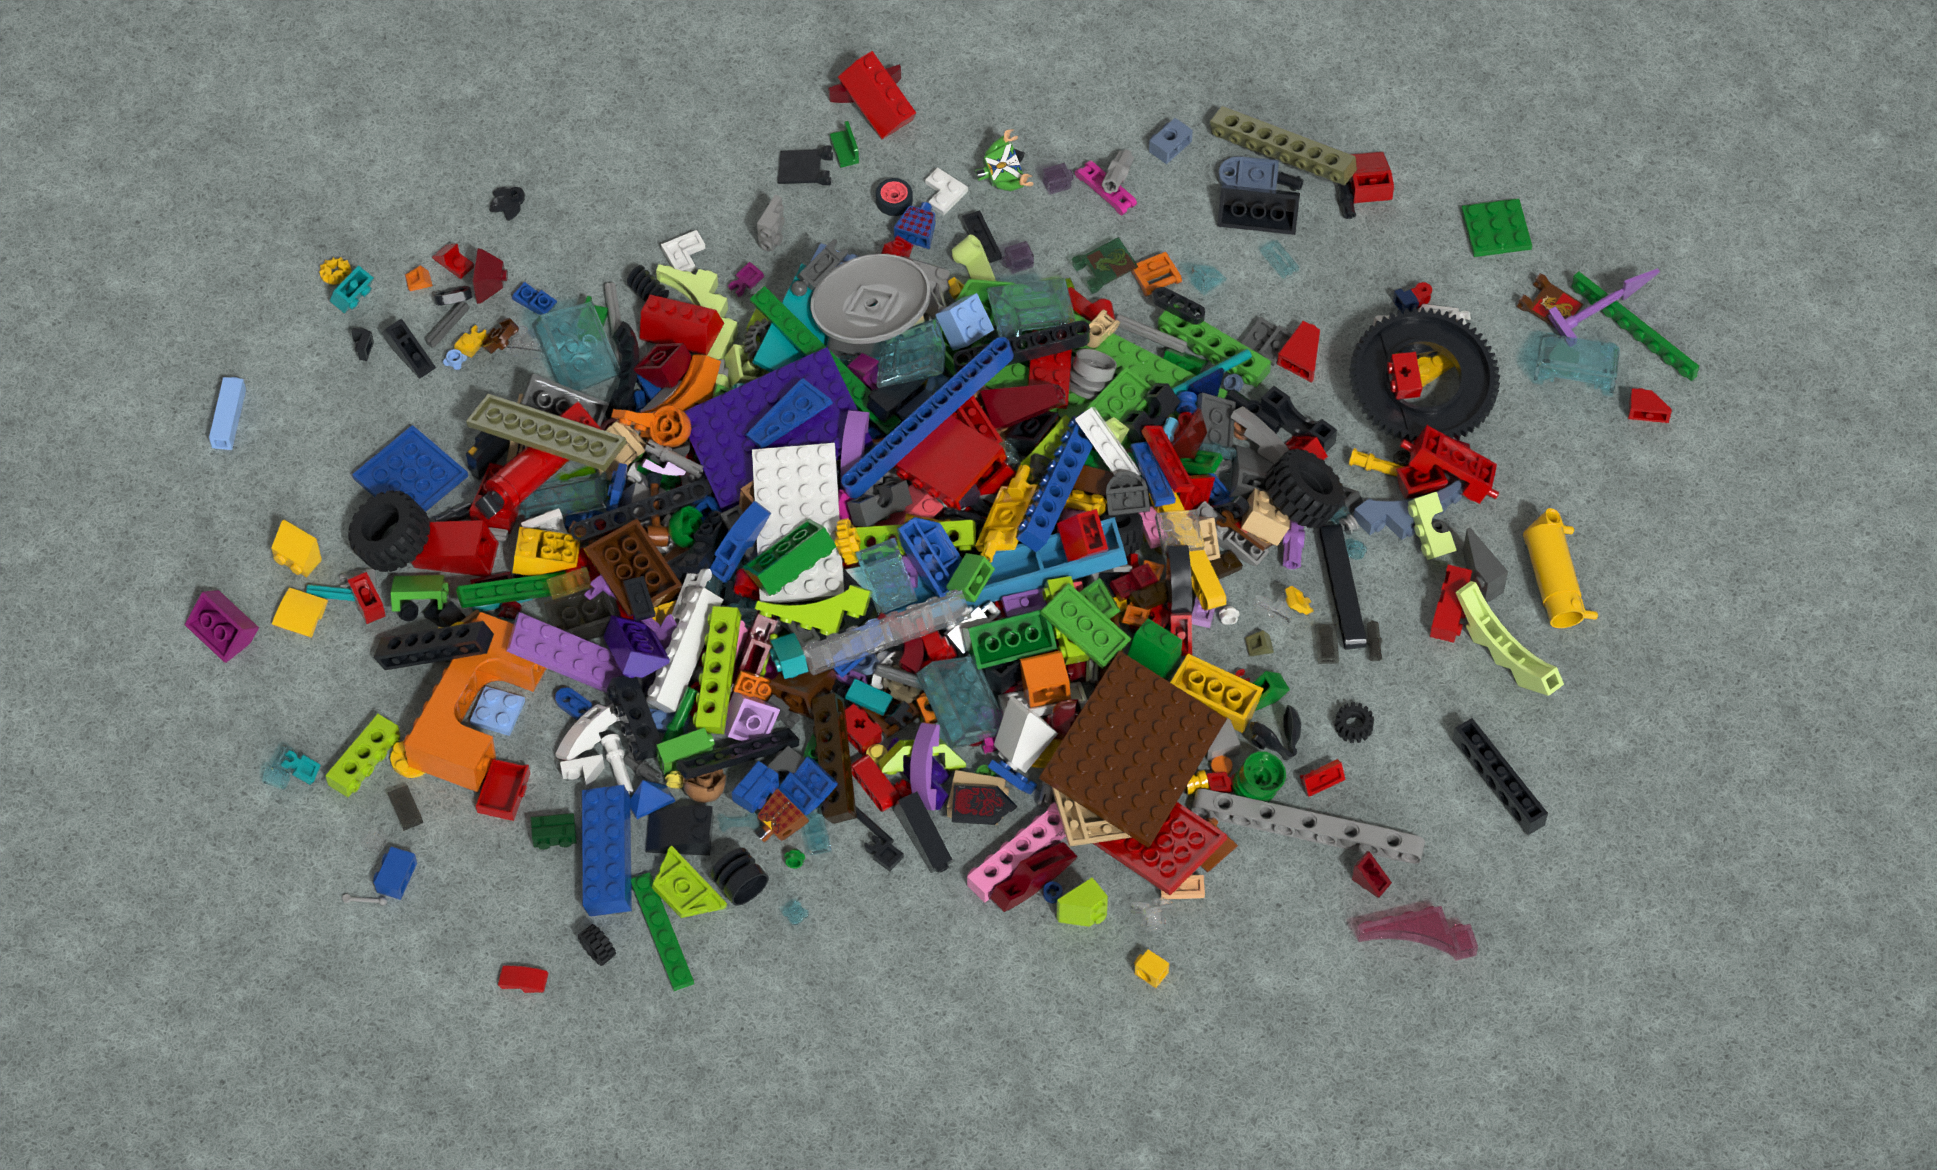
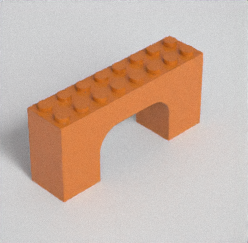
M482 612L471 623L484 621L494 633L487 654L451 660L449 667H446L442 673L440 683L435 685L431 699L425 702L420 718L417 717L414 721L412 732L406 735L403 742L409 767L478 792L485 780L492 759H496L493 736L461 724L475 697L484 685L493 681H504L534 692L546 670L543 666L507 652L514 624Z

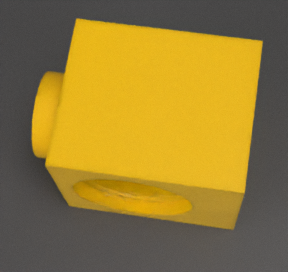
M1149 949L1144 955L1140 954L1134 962L1135 975L1155 988L1169 973V963Z

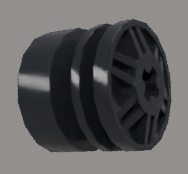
M737 848L724 855L711 871L712 880L717 883L720 889L724 890L726 897L735 906L743 905L755 898L766 887L769 880L767 873L760 865L755 863V859L750 856V853L745 848Z

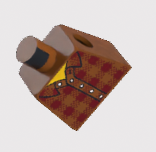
M777 788L757 816L765 825L756 835L764 843L773 834L783 841L810 820Z

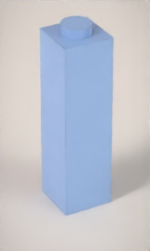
M223 377L209 435L212 448L232 450L246 393L243 379Z

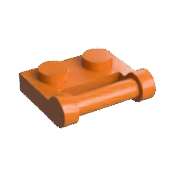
M1166 252L1134 264L1136 267L1131 269L1145 296L1151 295L1158 287L1182 282L1179 271ZM1167 273L1171 274V276L1159 280L1150 285L1148 283V281L1163 276Z

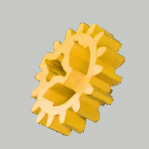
M848 518L838 520L836 525L838 531H835V545L839 555L845 559L847 565L857 563L859 561L858 552L861 551V540L857 529L851 525V521Z

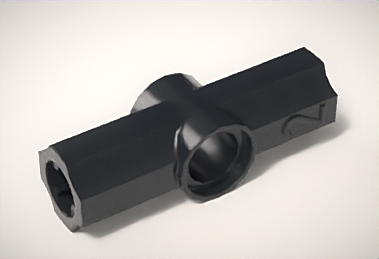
M1231 390L1227 394L1225 399L1236 402L1235 410L1243 406L1251 413H1255L1254 415L1261 419L1275 434L1279 432L1282 422L1262 409V404L1259 401L1249 400L1236 390Z

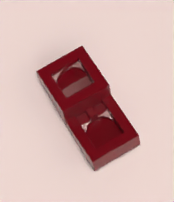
M1146 563L1132 569L1129 574L1111 581L1109 586L1121 602L1128 599L1130 593L1156 583L1158 578L1149 564Z

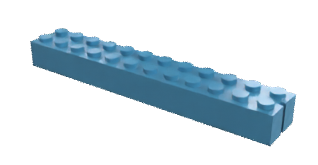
M1114 517L1101 521L1109 550L1107 552L1068 562L1060 533L1050 535L1047 544L1037 552L1023 543L1018 544L1015 550L996 551L991 562L995 570L975 603L957 600L952 593L940 599L927 586L919 574L917 588H910V586L883 588L882 591H876L878 605L884 610L885 614H892L898 619L897 622L899 623L904 616L912 622L909 606L930 601L933 619L963 611L969 606L973 608L974 606L985 605L989 601H999L1004 596L1044 588L1047 580L1071 576L1073 580L1128 563Z

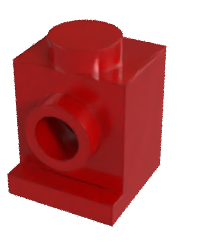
M896 236L895 240L884 244L881 254L910 257L914 245L900 236Z

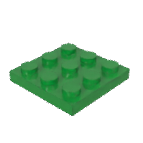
M1520 199L1462 206L1461 212L1474 257L1532 250V242Z

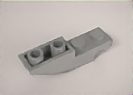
M1205 501L1190 517H1214L1218 546L1226 551L1232 550L1238 559L1257 567L1269 553L1267 549L1264 551L1259 549L1231 527L1218 526L1216 524L1218 519L1221 518L1225 522L1226 519Z

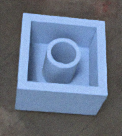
M977 293L963 297L935 314L953 351L971 345L994 330Z

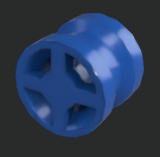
M1188 391L1180 392L1177 395L1180 400L1176 407L1177 413L1190 412L1195 414L1197 411V406L1195 405L1197 395Z

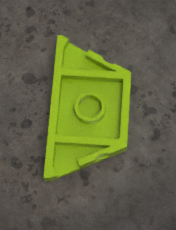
M670 846L658 875L653 882L652 889L680 918L725 909L727 903L673 846Z

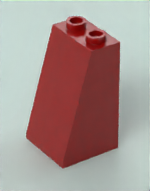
M484 520L430 522V535H427L428 542L426 545L424 544L422 553L418 554L415 557L416 559L411 562L414 568L486 577L492 573L499 542Z

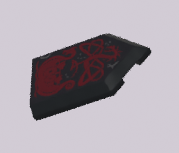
M954 783L952 823L995 825L1002 817L1017 808V805L998 786Z

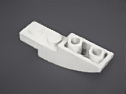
M612 703L607 707L597 704L580 717L565 735L558 747L556 757L565 761L574 760L585 750L592 749L601 740L599 732L607 730L608 726L620 721L619 717L615 716L614 704Z

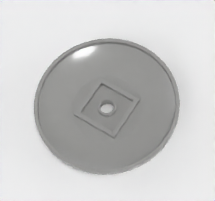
M890 254L865 255L848 260L835 267L816 286L811 298V312L819 329L833 339L852 344L876 343L893 338L911 328L925 313L931 298V288L927 275L913 261Z

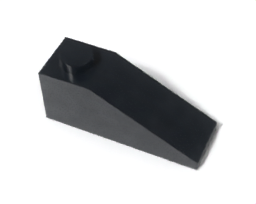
M402 318L381 333L392 350L419 379L436 369Z
M925 375L885 384L878 390L874 389L868 395L867 408L885 423L926 389L929 378Z

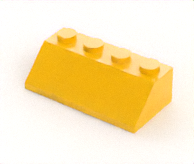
M1187 654L1170 682L1222 716L1229 718L1234 730L1241 733L1244 732L1252 719L1263 692V688L1190 654Z

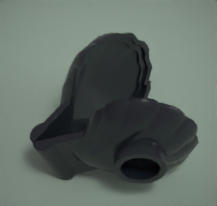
M1287 705L1283 715V728L1288 741V750L1281 745L1276 734L1271 729L1259 722L1250 723V730L1253 735L1251 738L1252 743L1261 750L1268 748L1278 752L1283 760L1293 758L1297 754L1295 745L1301 735L1302 724L1298 712L1294 707Z

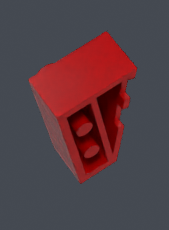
M1447 565L1446 576L1441 588L1442 591L1434 615L1430 637L1454 643L1456 636L1461 635L1463 624H1460V620L1465 619L1466 615L1456 592L1470 582L1472 570Z

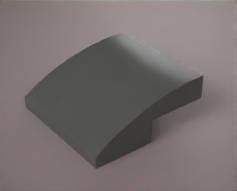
M1260 317L1241 343L1269 359L1271 365L1274 366L1278 361L1279 352L1292 334L1279 325L1276 328L1263 317Z

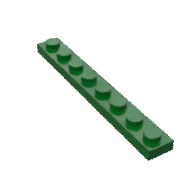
M1580 271L1573 276L1571 287L1577 294H1581L1588 299L1591 305L1609 295ZM1618 301L1601 309L1606 317L1612 318L1618 323L1620 328L1627 330L1637 341L1645 344L1652 353L1659 355L1667 365H1671L1678 370L1681 376L1687 377L1690 381L1697 377L1699 370L1697 363Z

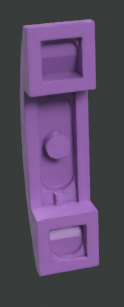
M848 411L841 452V479L864 456L865 433H868L870 412ZM841 482V490H845Z
M921 723L915 737L911 755L912 793L918 792L926 809L933 811L936 809L937 789L931 788L933 747L939 746L940 725Z

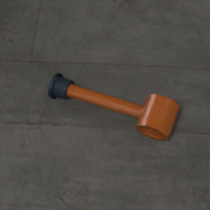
M657 472L647 474L646 480L651 490V496L659 494L662 474ZM659 501L654 503V508L660 510ZM660 517L652 519V525H646L645 531L655 546L667 547L668 527L660 525Z

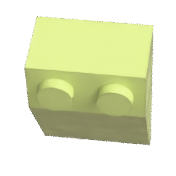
M734 344L724 357L726 368H729L728 380L730 389L735 384H746L770 373L763 368L760 369L758 365H753V359H747L749 353L744 352L746 347L744 345Z

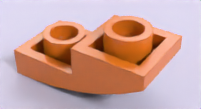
M741 671L733 691L768 701L772 692L770 683L773 679Z

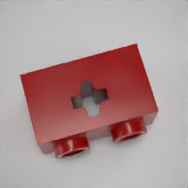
M1416 352L1392 354L1390 362H1387L1388 374L1392 375L1390 387L1391 392H1395L1396 400L1420 397L1423 388Z
M852 704L845 710L848 742L863 756L871 745L882 742V729L878 723L872 722L868 718L864 709H859L855 704Z

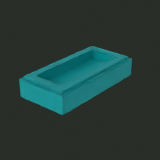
M854 679L845 699L884 716L893 697L888 693Z

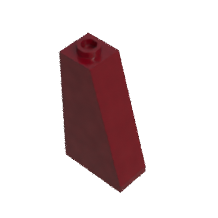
M1058 384L980 391L990 421L994 428L999 431L1066 404L1064 400L1066 398L1065 391Z

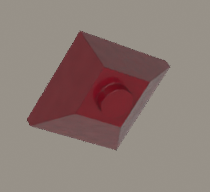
M478 248L473 285L477 304H481L503 289L504 281L508 280V269L504 268L502 260Z

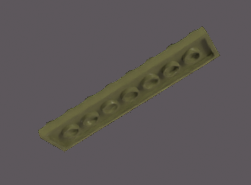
M491 394L486 395L466 420L467 426L603 471H606L627 443L625 437Z

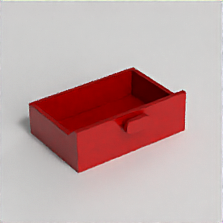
M492 759L476 804L477 813L514 821L522 797H524L527 790L526 785L531 774L529 765H518Z

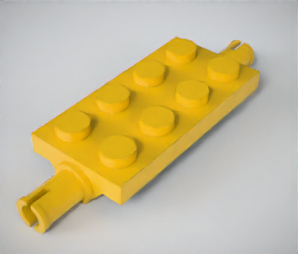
M1020 465L1009 485L1001 486L975 547L978 552L982 551L980 556H985L990 563L993 561L996 551L1016 549L1019 542L1016 539L1019 533L1018 526L1023 519H1026L1027 515H1025V512L1034 502L1032 500L1033 495L1040 489L1038 484L1030 485L1026 482L1031 473V468L1027 465H1023V467Z

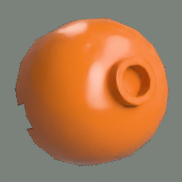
M668 405L661 407L655 412L654 423L650 422V435L656 443L673 448L687 441L692 427L691 421L684 411Z

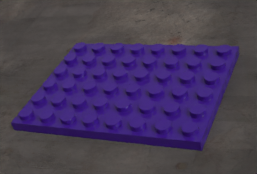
M828 347L684 411L691 421L692 430L689 439L701 465L704 466L703 470L722 512L738 506L740 489L754 480L752 450L761 448L750 441L746 434L802 378L828 396L833 404L763 449L835 443L836 461L841 459L848 411L858 410ZM865 433L864 449L874 445L869 433Z

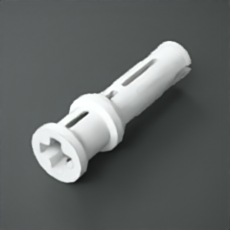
M609 734L601 739V744L605 746L607 753L606 760L612 765L617 784L624 785L629 795H631V793H634L624 764L625 753L620 748L619 735Z

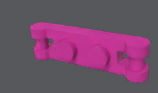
M1088 161L1085 163V167L1075 171V176L1080 181L1083 180L1113 206L1121 216L1127 212L1128 208H1133L1137 205L1136 199L1121 185L1117 192H1112L1111 194L1105 192L1102 182L1106 173L1093 161Z

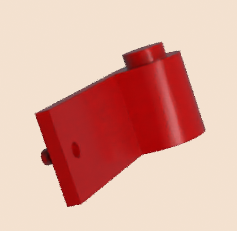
M1072 287L1068 288L1070 300L1067 302L1083 318L1092 322L1102 310H1106L1107 315L1115 320L1113 304L1110 300L1099 299L1091 303Z

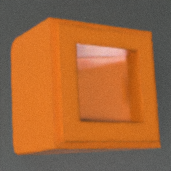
M421 265L405 274L409 291L433 286L429 271Z

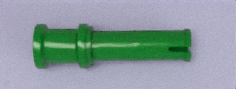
M687 686L672 721L666 725L667 730L661 740L662 743L684 734L683 727L695 703L697 693H700L699 691Z

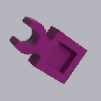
M749 262L736 274L738 280L732 281L728 287L731 291L738 288L735 293L737 297L743 295L746 287L751 290L765 276L762 271Z

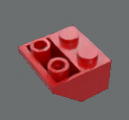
M1097 509L1076 514L1057 523L1068 562L1109 551Z

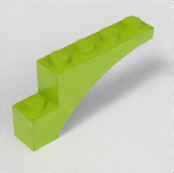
M850 585L849 589L845 592L817 603L784 605L759 600L756 603L755 609L760 610V615L772 617L773 614L779 616V620L791 624L792 621L800 623L799 627L809 630L815 627L820 629L819 633L832 636V633H838L845 610L848 611L847 615L859 618L860 615H866L872 591Z

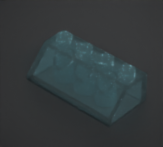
M603 471L544 483L520 504V511L526 519L558 508L562 516L606 508V472Z

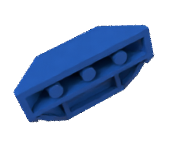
M913 517L897 528L901 546L922 580L940 599H943L951 593L946 586L961 563L962 558L940 523Z

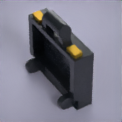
M481 431L475 437V444L466 453L467 467L472 472V476L481 480L489 464H495L509 450L510 441Z

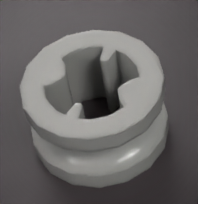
M1347 514L1345 519L1339 520V524L1342 525V529L1347 535H1351L1353 531L1359 529L1356 519L1350 514Z

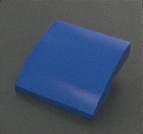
M806 757L795 773L790 772L778 789L804 815H808L829 796L838 783L811 757Z

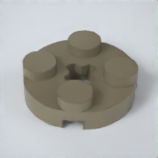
M899 665L893 666V668L905 671L902 668H900ZM883 678V686L885 689L888 686L891 690L890 695L898 701L912 703L913 700L918 699L924 693V690Z

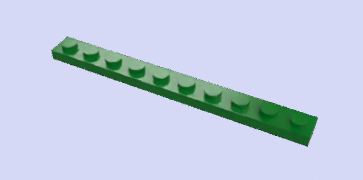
M765 286L750 298V302L805 357L826 348ZM830 351L856 407L861 412H870L869 420L885 436H888L902 421L896 415H893L884 423L867 408L868 395L872 391Z

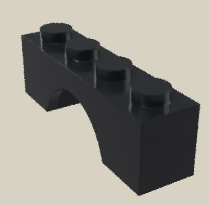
M1273 386L1261 398L1262 409L1280 420L1282 428L1292 435L1317 437L1326 453L1336 443V428L1323 419L1312 421L1304 417L1294 407L1290 396L1277 387Z

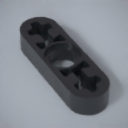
M1158 287L1153 291L1152 300L1156 306L1191 324H1201L1205 320V308L1202 305L1165 287ZM1179 302L1184 304V307L1177 309L1173 305Z
M1238 495L1210 504L1219 514L1224 510H1229L1234 518L1243 516L1250 507L1247 500Z

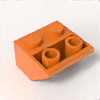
M1061 651L1020 659L1024 697L1030 708L1071 699L1069 678Z

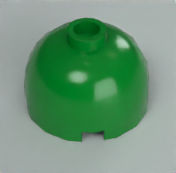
M687 506L679 509L671 516L668 522V533L677 546L685 549H690L695 543L693 535L703 523L701 512L692 506Z

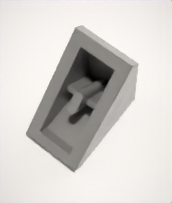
M1227 718L1209 748L1207 761L1212 762L1215 757L1221 755L1230 757L1239 754L1240 742L1229 718Z

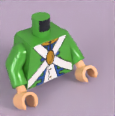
M1014 129L1006 130L1004 136L993 142L985 152V157L983 158L984 167L975 170L978 181L989 178L991 186H996L998 189L1010 192L1020 189L1024 185L1033 186V182L1027 183V178L1032 177V175L1023 174L1013 145L1009 143V141L1018 139V136L1010 137V133Z

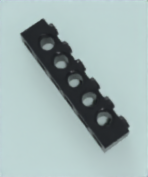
M484 621L384 637L379 642L374 659L384 670H391L487 654L494 633Z
M1471 718L1455 727L1454 743L1525 833L1529 835L1545 826L1548 812L1475 720Z

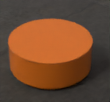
M1223 755L1215 757L1211 763L1212 773L1226 772L1227 776H1229L1233 766L1231 759Z

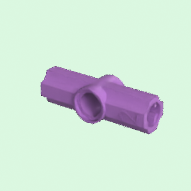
M1291 520L1290 528L1283 537V566L1287 569H1296L1301 567L1305 530H1303L1304 526H1300L1297 522Z

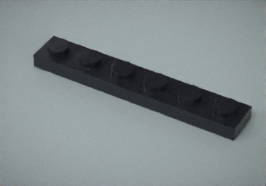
M790 728L676 761V768L687 780L778 753L787 746L790 748L798 747L800 739Z

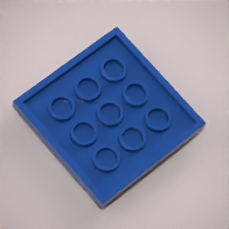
M412 425L354 472L352 476L358 484L374 497L380 492L402 491L408 494L426 512L468 477V472Z

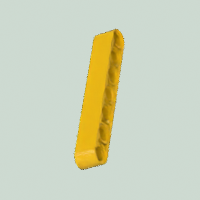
M1149 493L1150 500L1172 546L1187 544L1189 547L1192 588L1202 608L1207 611L1226 605L1225 592L1177 493H1174L1176 498L1174 504L1155 507Z

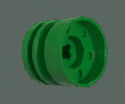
M1258 751L1251 754L1234 775L1232 781L1233 791L1237 796L1270 802L1284 785L1286 779V769L1282 761L1269 752Z

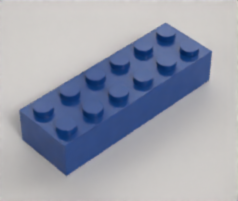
M624 785L582 790L583 907L589 916L632 911L630 795Z

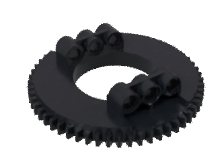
M1413 307L1412 313L1407 308L1404 314L1398 310L1396 316L1390 313L1389 319L1383 316L1381 322L1377 320L1375 326L1371 325L1369 331L1366 330L1364 337L1361 336L1359 343L1356 344L1349 368L1350 386H1352L1351 393H1355L1354 400H1359L1357 407H1362L1361 413L1367 414L1366 419H1371L1373 426H1379V431H1386V436L1391 434L1393 435L1392 439L1397 437L1400 438V442L1405 439L1410 443L1417 439L1426 425L1452 439L1454 437L1457 441L1460 440L1461 435L1467 437L1468 431L1473 433L1475 427L1479 428L1481 422L1484 423L1486 416H1489L1490 410H1493L1497 399L1496 396L1499 392L1500 382L1498 381L1500 375L1498 374L1499 367H1496L1498 361L1493 360L1495 353H1490L1492 347L1486 346L1487 339L1481 340L1482 333L1475 334L1476 327L1469 329L1471 323L1468 322L1463 325L1464 319L1461 318L1456 321L1455 314L1449 318L1448 311L1441 315L1440 309L1433 313L1432 308L1426 312L1424 307H1422L1421 311L1418 312L1416 307ZM1416 352L1417 359L1421 357L1432 358L1443 354L1453 363L1458 372L1460 384L1457 393L1449 401L1434 407H1420L1410 404L1404 399L1396 400L1395 392H1391L1387 371V362H1390L1392 354Z

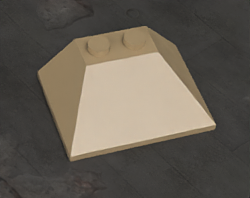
M1052 787L1069 847L1131 838V836Z

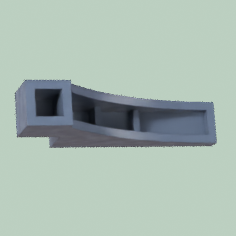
M1459 480L1437 492L1443 512L1438 513L1439 515L1443 514L1450 504H1456L1461 500L1464 485ZM1369 498L1354 510V518L1358 525L1369 535L1375 531L1380 532L1385 525L1401 540L1415 534V523L1413 517L1408 512V501L1411 500L1373 501Z

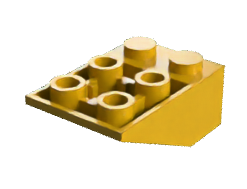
M519 527L512 573L537 576L577 567L580 543L574 541L571 534Z

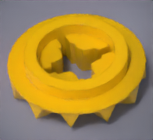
M332 257L331 260L325 259L324 264L320 265V277L328 284H341L351 274V266L348 260H343L342 257L339 259ZM338 266L339 270H336L332 274V269H335Z

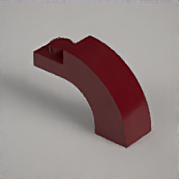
M881 612L877 622L883 629L898 637L905 649L899 661V667L919 676L923 665L924 646L918 629L905 616L899 623L897 622L898 619L892 614L888 613L886 615Z

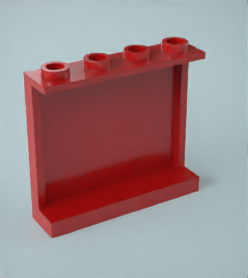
M949 416L895 465V468L897 470L896 474L902 480H909L917 489H924L932 498H938L947 507H953L960 511L959 501L995 460L1002 464L1007 457L1001 445L954 417Z

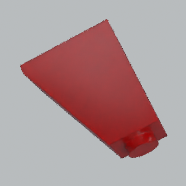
M1302 321L1279 352L1277 365L1312 383L1315 375L1320 329L1313 324Z

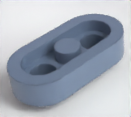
M870 653L852 671L863 675H872L880 661L874 654Z

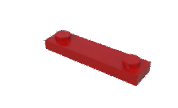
M1145 426L1141 432L1174 493L1192 492L1195 486L1163 427Z

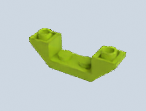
M1063 415L1051 428L1047 436L1014 470L1017 472L1020 465L1022 467L1027 465L1031 468L1030 475L1038 476L1055 458L1053 454L1057 447L1062 444L1060 439L1069 429L1067 425L1071 419Z
M939 738V746L933 747L932 756H937L941 753V763L949 771H958L960 768H966L963 758L943 739ZM899 740L878 762V767L882 773L894 775L899 771H903V755L911 757L915 740Z

